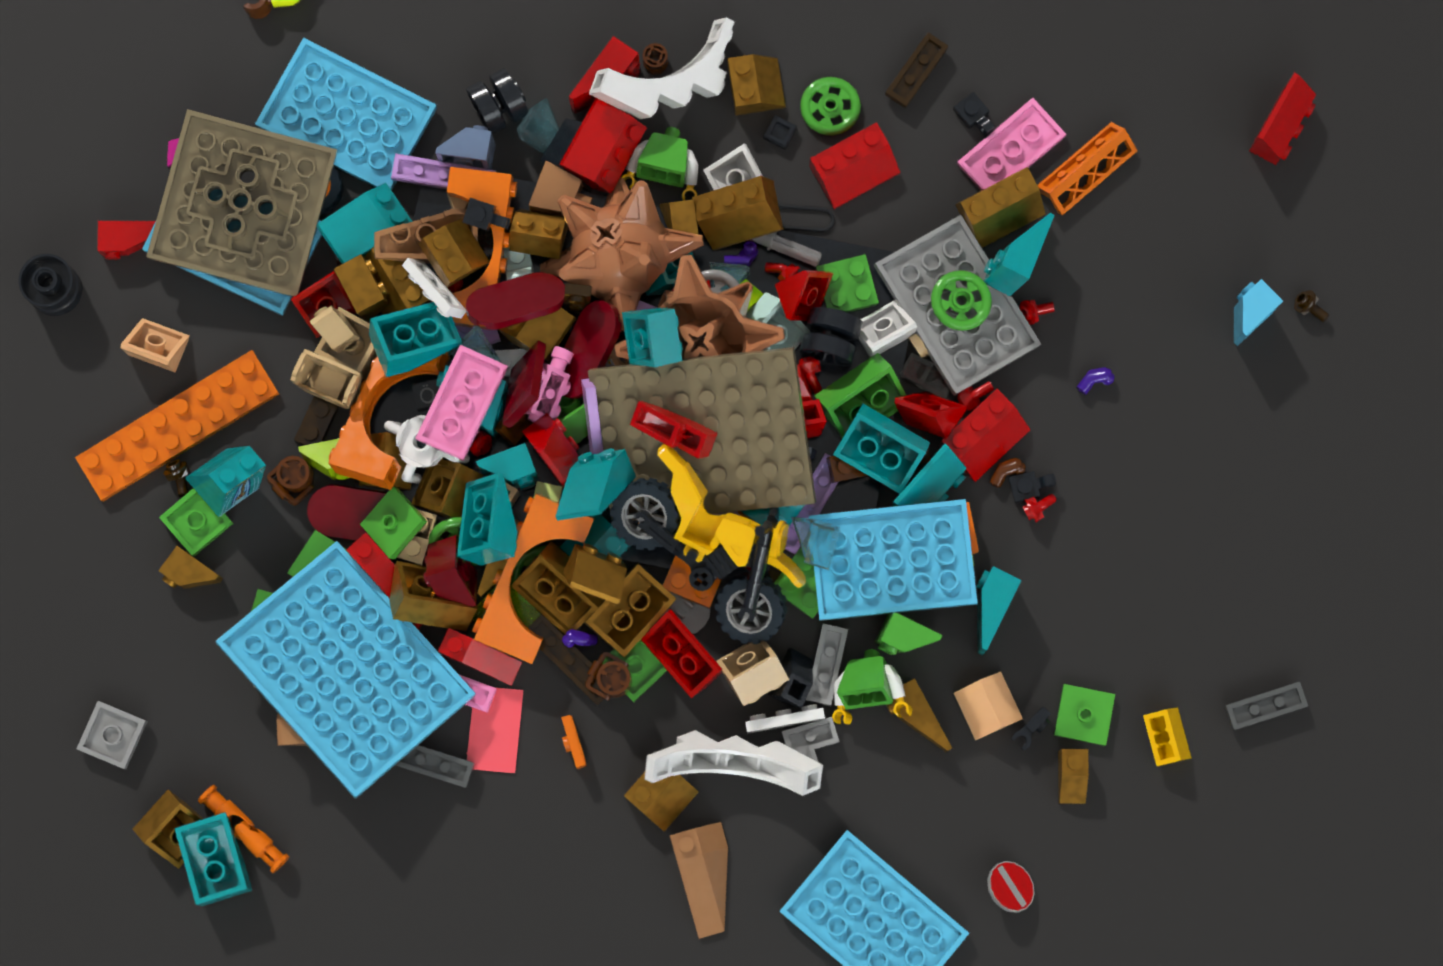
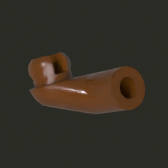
M1011 458L1000 462L989 483L997 488H1001L1007 475L1013 473L1016 475L1023 474L1026 466L1018 458Z

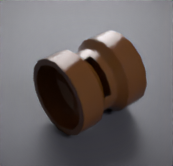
M657 43L646 46L642 55L645 70L653 75L665 72L668 67V54L665 47Z

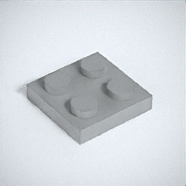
M97 701L77 746V750L120 768L127 769L148 721Z

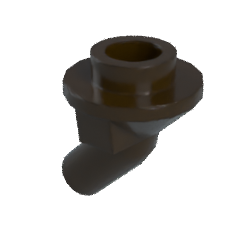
M1308 290L1297 295L1294 309L1303 315L1310 312L1322 322H1325L1329 317V314L1316 304L1319 298L1313 291Z
M174 460L166 465V470L163 474L168 481H176L178 496L183 497L188 493L185 476L189 474L190 470L186 461Z

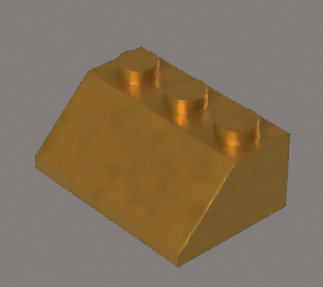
M1028 167L955 204L981 248L1046 214L1040 190Z
M758 176L692 197L695 204L697 223L713 250L722 249L783 230L774 181L766 177Z
M374 247L365 255L366 261L371 259L377 270V273L374 274L377 282L382 281L389 295L385 296L389 304L381 311L382 315L432 302L423 295V289L409 279V273L402 266L403 261L374 259Z
M551 541L514 581L511 587L566 635L568 630H577L599 608L605 599L569 586L563 573L569 556Z
M396 561L389 600L393 619L467 631L477 611V605L470 607L436 596L432 587H428L425 583L424 572H426V566Z
M635 564L625 576L619 604L604 600L584 623L620 655L625 657L674 603L676 598L639 564Z

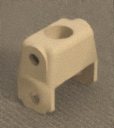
M304 349L295 365L290 380L293 384L311 395L344 409H349L359 397L363 376L349 367Z

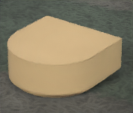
M916 333L908 337L922 360L927 358L929 355L920 337Z

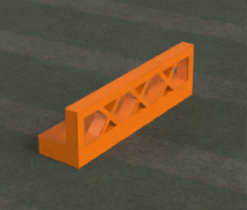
M1113 122L1109 123L1037 185L1040 194L1051 200L1059 214L1064 215L1137 152L1126 129ZM1124 141L1128 149L1121 155H1116L1118 145ZM1103 158L1108 159L1106 167L1102 171H1097L1098 163ZM1083 175H1089L1087 184L1083 187H1078L1080 178ZM1065 191H1070L1068 200L1061 204L1058 197Z

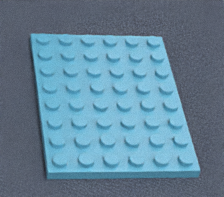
M336 541L217 639L216 644L356 799L468 703L476 693L411 622L393 619L388 596Z

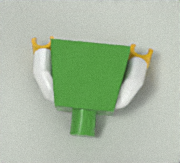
M668 127L665 130V134L655 132L649 140H644L635 148L626 167L628 172L621 177L624 180L632 179L630 190L636 183L634 175L637 173V178L681 188L684 187V184H687L686 189L682 193L683 201H685V194L687 192L693 193L694 197L697 196L694 185H697L698 162L693 151L687 149L688 141L679 138L680 131L677 128Z
M868 649L864 653V658L850 660L845 671L835 681L834 701L837 710L832 715L835 723L841 724L842 715H844L843 721L845 724L849 725L852 722L851 713L845 711V709L893 704V699H896L897 702L893 709L898 717L902 718L900 709L903 706H906L907 714L909 716L912 715V707L904 702L903 697L906 695L901 677L892 665L887 664L884 657L880 656L878 651Z

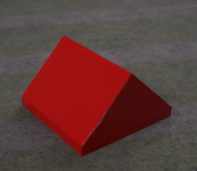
M804 270L776 283L775 287L786 318L794 321H807L810 309L821 307L833 273Z
M334 271L291 298V301L316 338L321 335L310 323V320L315 318L314 314L319 309L325 306L327 308L332 306L337 310L341 307L351 314L356 313Z
M928 392L896 397L894 401L905 424L945 439L948 438L967 408L965 405Z

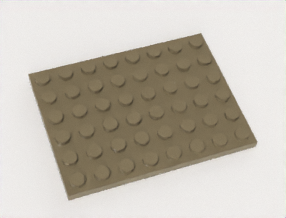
M794 347L682 359L681 362L659 367L629 364L588 370L589 382H592L596 387L603 451L611 448L614 451L626 450L636 474L633 482L639 478H645V480L654 478L659 483H666L668 485L667 488L670 490L672 486L673 473L657 454L658 448L663 443L630 425L638 401H644L686 417L718 433L709 457L698 459L678 447L673 448L686 462L690 463L707 489L704 507L709 513L815 504L816 495ZM644 497L635 498L640 505H644ZM612 503L609 505L610 510L613 507ZM630 504L629 513H637L638 510Z

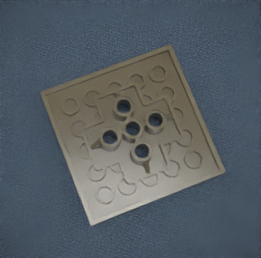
M187 109L146 257L287 296H296L300 292L317 229L316 225L319 222L338 150ZM247 171L255 174L254 180L250 183H244L241 180L242 175ZM215 189L223 191V196L218 201H212L209 198L210 193ZM239 196L247 197V205L242 208L236 207V198ZM263 203H271L273 205V210L270 214L260 213V207ZM234 220L241 222L240 230L235 233L228 231L229 223Z

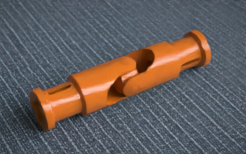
M213 784L199 797L198 802L205 804L214 813V816L224 812L227 813L235 837L242 840L246 848L256 858H261L271 868L270 871L273 874L286 863L290 856L283 854L273 845L274 841L265 832L256 829L252 820L231 800H226L217 791V786ZM234 815L243 819L241 823L235 826V829L232 825Z

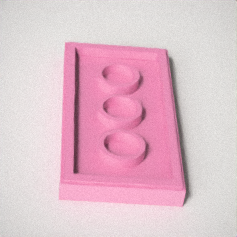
M1032 98L957 162V165L982 191L1021 169L1030 168L1063 140L1067 134L1038 102Z
M460 345L415 439L464 461L508 366Z

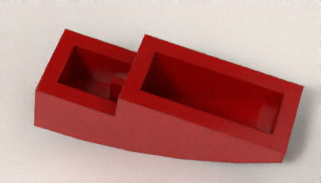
M638 401L630 422L631 426L671 448L678 447L698 459L709 457L718 434L695 421L644 401Z

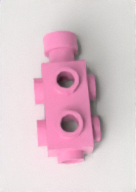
M555 346L551 354V363L543 365L539 399L525 413L529 415V421L534 423L546 413L553 420L559 416L561 412V406L559 405L561 397L565 396L571 387V383L568 381L570 375L564 372L566 365L570 364L574 354L571 351Z

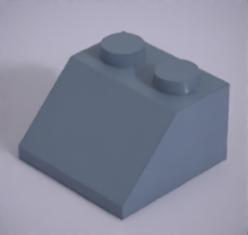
M475 125L473 128L466 127L438 146L435 153L438 161L491 170L495 142L492 132L488 131V128Z

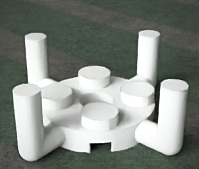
M425 415L408 419L403 424L394 421H386L384 424L385 430L397 435L396 446L399 448V455L407 463L401 476L404 482L420 483L422 477L420 474L414 473L416 467H433L443 457L452 462L466 464L469 462L470 457L467 454L465 460L462 461L428 445L420 449L415 438L426 417Z

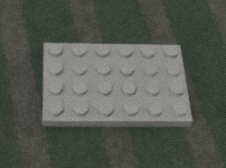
M961 215L874 264L876 271L897 305L904 309L916 323L917 329L915 333L923 341L928 355L954 396L1041 345V342L1013 297L989 285L987 286L992 297L991 310L986 320L978 327L965 331L954 330L941 323L934 314L931 305V294L934 285L943 275L963 270L978 275L984 281L987 274L984 272V268L989 259ZM956 281V288L967 289L966 281ZM944 289L941 299L948 301L951 291ZM978 290L971 292L974 296V302L982 300ZM957 298V303L959 305L965 304L963 298ZM950 307L946 311L954 319L958 315ZM973 308L965 313L968 319L973 318L977 314Z

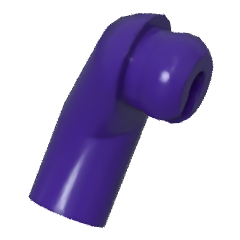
M747 241L738 255H724V268L748 267L757 257L758 248L756 243Z
M1106 367L1091 369L1086 373L1076 389L1082 394L1087 395L1095 383L1102 382L1103 384L1110 385L1113 383L1115 376Z
M571 629L562 637V642L568 648H572L575 644L579 646H595L598 643V637L595 633Z

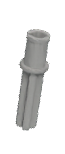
M777 232L750 240L767 247L768 251L773 249L812 266H817L821 260V252L777 235Z

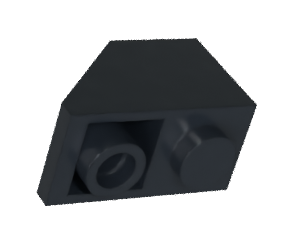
M788 648L781 665L789 680L783 683L780 688L769 691L767 695L788 706L802 708L813 685L812 659L793 648Z

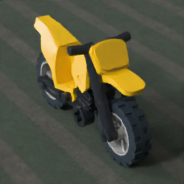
M663 443L658 448L657 454L673 473L671 490L667 488L668 485L666 483H659L654 478L649 480L639 478L637 481H632L612 502L613 507L610 510V516L613 517L611 521L612 527L616 528L617 536L620 539L626 540L625 543L629 546L634 545L639 550L644 548L654 550L656 547L663 546L686 562L691 569L689 582L698 591L708 590L717 578L719 580L738 567H750V573L745 572L741 576L736 575L732 577L718 594L717 602L715 603V610H717L716 619L717 622L721 623V629L724 633L727 631L731 639L741 640L740 643L748 644V642H753V644H760L763 640L768 641L778 632L787 613L785 594L782 595L781 587L778 584L775 585L772 582L773 579L768 577L770 576V565L782 571L797 588H801L806 583V577L802 570L790 557L783 553L786 548L789 525L786 524V521L782 520L778 523L779 507L769 509L767 520L762 525L733 513H727L726 515L710 514L704 507V500L708 491L690 463L686 462L673 448ZM644 497V505H640L635 498ZM630 504L638 510L637 513H629ZM637 518L639 522L638 526H636L631 519ZM745 592V597H743L739 593ZM734 598H736L743 606L733 607ZM765 602L768 604L769 611L761 608ZM757 614L767 616L768 619L761 624ZM748 619L750 622L754 621L755 625L747 624L745 622Z

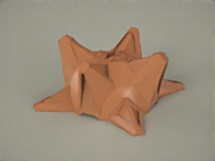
M620 178L613 192L608 194L602 208L567 195H562L557 200L572 234V245L561 252L560 260L549 258L541 263L540 272L560 277L571 284L592 286L591 295L613 304L618 309L621 332H625L622 312L635 311L641 294L649 290L652 283L665 271L669 263L703 246V235L665 228L659 218L648 184L644 181H637L629 191L624 178Z
M692 255L681 256L674 292L665 290L657 307L675 309V314L679 320L677 327L679 340L683 348L681 353L682 359L761 351L783 340L785 337L784 329L745 318L753 291V285L748 281L719 293L712 292ZM626 340L615 345L616 356L629 359Z

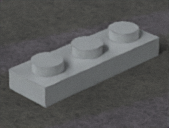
M827 624L822 625L812 669L813 685L805 701L827 706L832 705L834 683L838 678L848 629Z

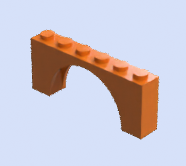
M450 167L447 186L449 196L469 202L470 198L497 206L494 214L511 219L510 223L513 221L514 207H510L511 197H516L517 182H513L512 174ZM493 224L490 225L494 244L492 257L487 269L472 285L452 293L465 309L467 298L477 289L500 283L501 273H506L507 258L503 257L504 249L509 248L510 233L507 232L506 228ZM466 313L462 318L452 317L455 326L486 329V326L479 324L478 327L471 323Z
M451 351L411 371L390 377L385 376L378 357L372 360L370 373L367 379L362 382L359 397L352 404L349 419L346 425L341 428L338 443L329 455L328 464L336 474L392 490L401 466L395 457L382 452L373 443L370 421L374 407L385 391L397 382L415 375H439L440 371L444 372L445 366L451 358Z
M538 493L534 498L529 497L524 511L528 513L525 521H519L517 524L515 557L504 559L507 561L504 570L498 569L493 584L497 585L493 595L488 593L483 604V608L487 609L483 619L477 618L472 632L476 633L474 640L530 664L534 662L543 637L531 631L521 621L514 609L510 591L514 568L524 553L539 543L553 539H570L584 543L595 519L592 516L557 521L555 515L559 502Z

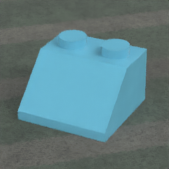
M1262 279L1256 284L1251 281L1236 297L1239 300L1234 307V344L1236 346L1244 341L1283 302Z

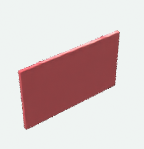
M497 688L488 713L472 707L468 751L466 754L467 761L475 763L473 770L515 773L524 690Z

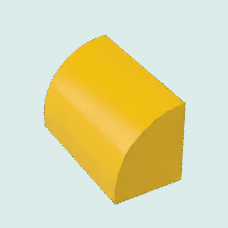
M1178 707L1143 715L1156 766L1191 758Z

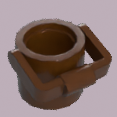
M299 456L285 457L267 475V482L273 487L272 490L282 500L285 499L292 506L298 505L315 488L313 485L314 471ZM275 475L277 476V480L279 481L278 483L273 479ZM290 492L301 494L296 499H294L290 495Z
M603 652L597 661L594 660L587 673L589 676L585 682L586 689L607 701L611 697L618 698L625 695L632 685V676L628 670L629 664L609 652ZM606 657H608V658L614 660V661H609V662L603 664V662L605 661ZM594 678H597V684L602 692L591 687Z

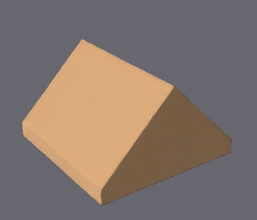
M142 318L121 343L120 348L131 357L176 372L190 335Z
M1001 672L980 679L953 693L975 741L1023 719Z

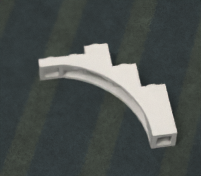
M728 18L714 20L705 46L680 70L657 79L635 78L610 68L598 70L589 95L638 119L652 117L658 109L659 103L657 101L674 109L686 106L691 99L692 91L706 98L718 96L724 89V79L727 73L719 69V66L724 61L726 45L732 38L734 21Z
M694 730L677 737L676 745L647 755L645 780L654 783L680 774L725 773L765 780L803 796L820 789L823 765L777 740L757 747L736 735L717 742Z

